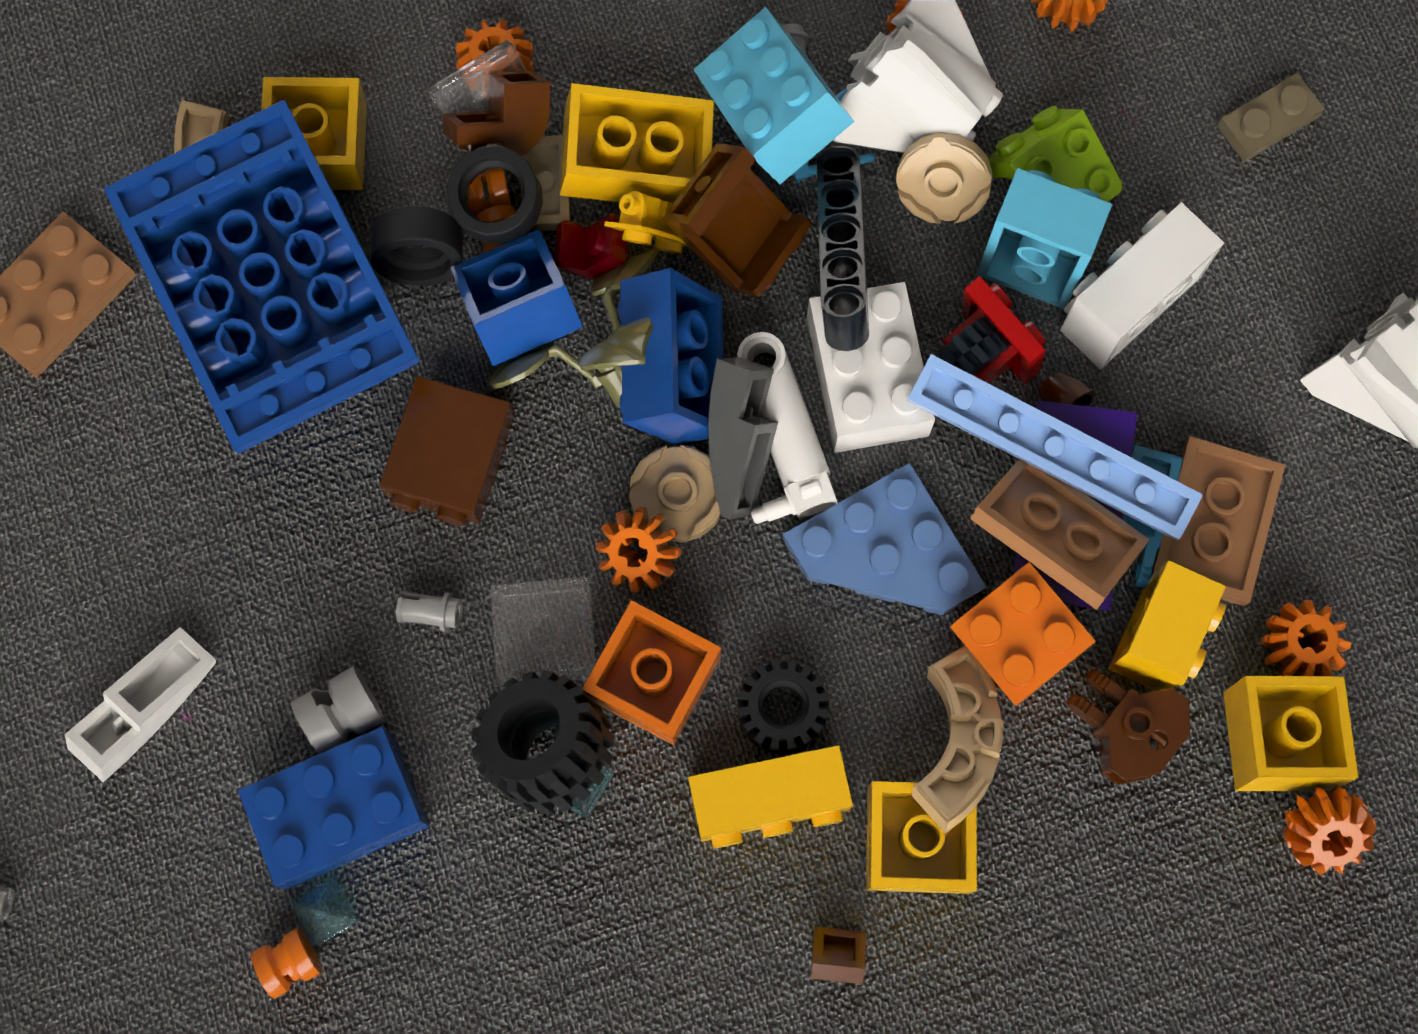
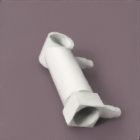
M766 332L753 333L740 344L737 357L753 361L760 353H771L776 356L775 363L771 367L774 369L762 416L778 422L770 452L786 495L752 509L751 515L756 524L764 521H773L792 513L793 515L797 514L799 520L825 511L838 503L828 478L831 473L783 344L773 334Z

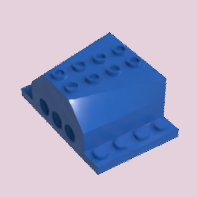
M285 100L103 188L236 453L240 454L420 362L378 275Z

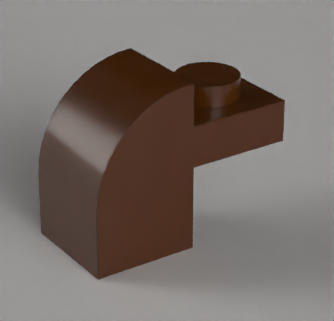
M535 71L489 73L488 111L443 113V133L463 150L473 151L479 147L498 145L515 150L519 155L523 156L536 146L547 128L550 113V82Z

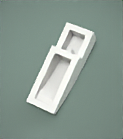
M179 627L104 691V701L65 734L68 750L104 782L170 718L216 664V659Z

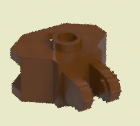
M1091 669L1085 677L1087 683L1095 692L1102 695L1114 706L1105 715L1092 705L1089 700L1076 694H1072L1066 703L1071 711L1095 729L1092 735L1100 740L1101 773L1117 786L1146 780L1153 775L1160 774L1190 734L1189 700L1173 688L1139 694L1131 688L1126 692L1103 673ZM1149 738L1155 741L1156 749L1152 748L1149 744Z

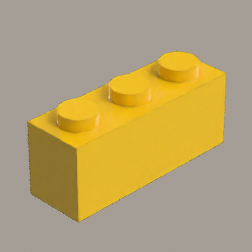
M839 745L688 777L701 842L711 840L713 848L742 843V833L761 829L763 838L793 832L792 823L812 819L813 827L842 822V812L850 811L853 807Z

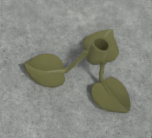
M655 247L640 254L626 257V263L600 275L592 283L589 291L592 296L603 294L614 332L609 335L607 340L589 349L580 360L560 345L554 344L555 340L527 351L514 359L500 363L490 376L484 394L490 397L493 390L527 377L538 369L547 358L557 356L588 378L594 388L603 386L617 408H620L619 402L622 394L621 366L645 364L646 346L654 324L649 317L621 326L614 297L618 289H620V280L642 275L654 259L658 258L659 249Z

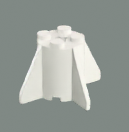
M909 0L903 11L890 21L897 27L890 35H884L880 32L865 51L852 54L847 61L855 66L850 76L857 82L847 84L846 89L848 91L840 102L855 122L833 141L904 153L908 146L921 137L940 132L959 134L973 141L976 133L972 128L982 115L988 116L999 104L1003 93L995 88L996 82L991 79L956 1Z
M1403 292L1394 299L1384 315L1366 328L1368 333L1364 336L1366 341L1363 344L1359 345L1353 339L1342 351L1303 376L1300 381L1313 396L1408 441L1413 448H1418V297L1414 301L1412 297L1408 299Z

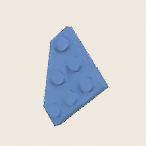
M910 463L785 532L782 537L807 580L824 585L829 583L855 590V593L893 603L897 601L923 608V611L938 615L948 613L983 593L987 588Z

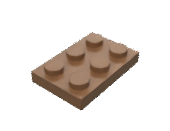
M63 211L0 275V347L34 377L38 378L136 276L135 272Z
M1189 436L1185 441L1181 455L1183 460L1178 482L1203 494L1180 540H1174L1163 534L1151 576L1170 560L1226 586L1221 597L1222 600L1246 606L1251 602L1285 464Z
M1020 459L977 506L970 518L1096 610L1150 540L1085 493Z

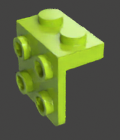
M1052 106L1039 112L1032 118L1033 125L1023 133H1014L1002 139L995 146L997 152L988 157L993 172L992 177L1013 179L1017 168L1027 172L1031 170L1041 171L1051 176L1056 183L1072 189L1084 188L1091 190L1106 202L1112 200L1122 190V182L1083 109H1058L1057 106Z

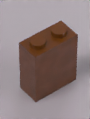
M416 376L379 484L386 497L390 499L389 504L411 513H417L419 507L437 512L436 517L439 520L456 526H464L466 520L480 524L515 418L510 402Z

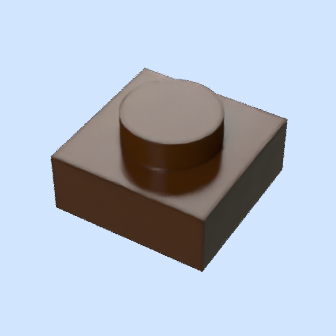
M814 926L810 979L863 984L866 932Z

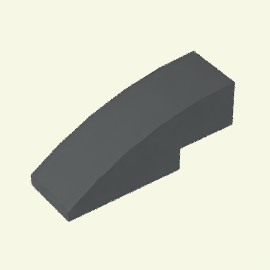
M742 357L717 359L709 405V458L713 485L721 516L729 520L750 516L752 509H755L778 422L762 416L774 369Z

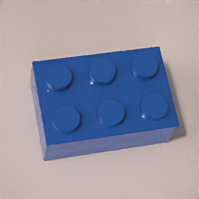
M671 268L620 280L621 300L618 304V313L621 319V326L649 317L654 324L646 346L645 364L621 366L622 394L619 403L623 423L675 445L709 439L708 418L713 376L717 359L724 358L722 296Z
M383 727L237 790L274 886L287 890L430 827L393 735Z

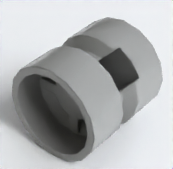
M354 666L329 679L327 690L322 691L315 687L290 702L298 723L318 754L348 742L349 735L352 733L362 736L386 723L384 714L375 697Z

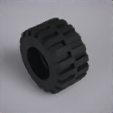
M532 671L524 673L523 680L517 682L514 678L505 682L506 689L500 694L494 691L488 698L491 701L487 709L481 708L476 717L481 724L480 727L473 728L471 739L478 745L471 750L473 759L480 764L477 769L483 777L514 804L517 803L522 809L533 812L536 808L542 814H552L555 805L562 811L573 807V799L578 797L583 802L591 795L588 788L593 783L598 786L605 778L601 773L602 767L610 766L613 755L607 750V748L614 746V735L608 730L611 724L607 716L579 686L565 675L559 678L555 672L543 671L539 677ZM560 725L557 737L549 749L538 757L527 760L528 751L535 738L544 730Z

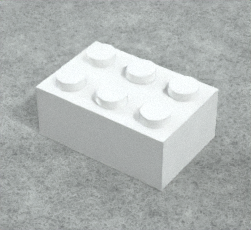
M1182 202L1168 215L1163 210L1156 213L1142 228L1141 232L1143 235L1134 245L1129 241L1122 244L1107 260L1109 266L1099 277L1092 272L1074 289L1072 294L1075 297L1064 308L1068 315L1060 331L1100 370L1202 277L1224 244Z
M905 282L867 288L869 338L863 346L852 351H838L827 344L824 335L821 296L809 298L807 322L834 453L923 438L930 435L935 422L934 415L906 401L924 366Z

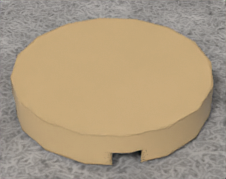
M940 132L923 136L907 147L897 168V192L901 202L913 215L929 223L941 224L942 221L954 220V223L963 222L978 213L986 203L990 194L993 172L988 156L975 142L959 134Z
M693 446L662 447L655 449L642 459L631 476L629 500L633 514L636 508L646 507L649 522L656 514H664L666 516L665 522L660 529L663 532L671 528L678 530V535L669 540L670 542L683 543L700 538L717 524L721 513L714 490L708 454Z

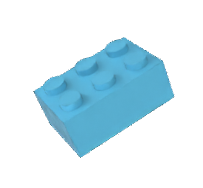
M766 7L693 69L745 148L756 159V162L779 184L783 183L855 122L795 39Z
M1017 168L995 221L976 275L1064 309L1073 295L1072 292L1077 287L1093 255L1112 204L1103 201L1097 193L1084 188L1072 189L1056 183L1051 176L1044 172L1036 170L1027 172Z

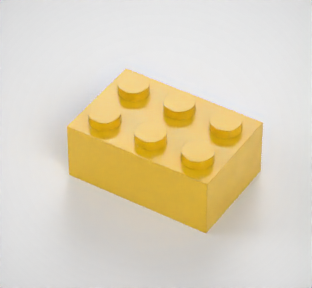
M571 83L564 108L559 196L620 202V199L625 194L638 191L661 199V201L674 203L712 151L714 100Z

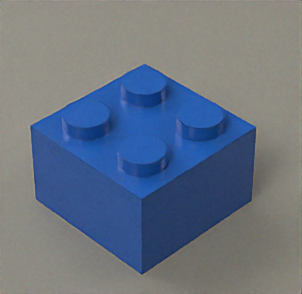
M539 229L450 267L471 321L493 366L509 359H514L527 351L550 341L560 339L566 334L583 327L566 285Z

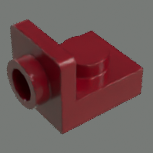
M612 213L587 228L568 220L560 222L557 225L554 252L556 266L593 280L607 271L626 263L627 241L622 240L623 231L604 226L605 221L619 223L620 215Z

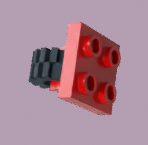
M979 276L964 288L962 315L966 320L942 341L944 344L936 357L988 384L1010 368L1025 385L1040 373L1045 354L1042 344L1045 343V340L1039 330L1029 320L1021 323L1010 311L1009 308L1012 307V302L997 284L993 283L991 286H988Z

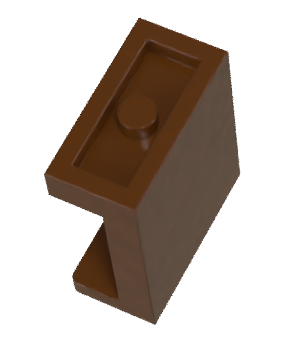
M717 143L662 220L732 291L759 297L773 285L778 271L790 254L800 247L803 242V236L812 225V222L806 215L790 212L750 169L756 159L745 147Z

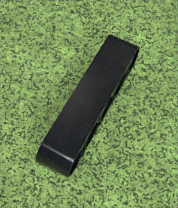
M834 146L822 151L817 159L821 308L827 344L838 351H852L863 346L869 338L861 169L859 155L854 149L847 146Z

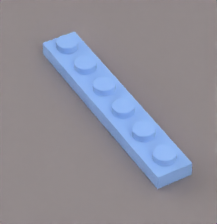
M932 354L906 400L1174 540H1180L1203 494Z

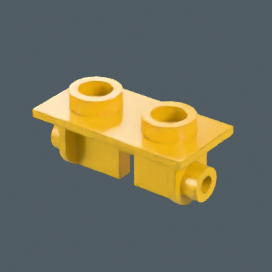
M638 191L625 194L620 199L619 208L621 214L619 223L605 221L604 226L623 231L622 240L627 242L651 245V241L655 240L654 248L676 254H682L683 246H687L662 220L673 203L661 201V199Z

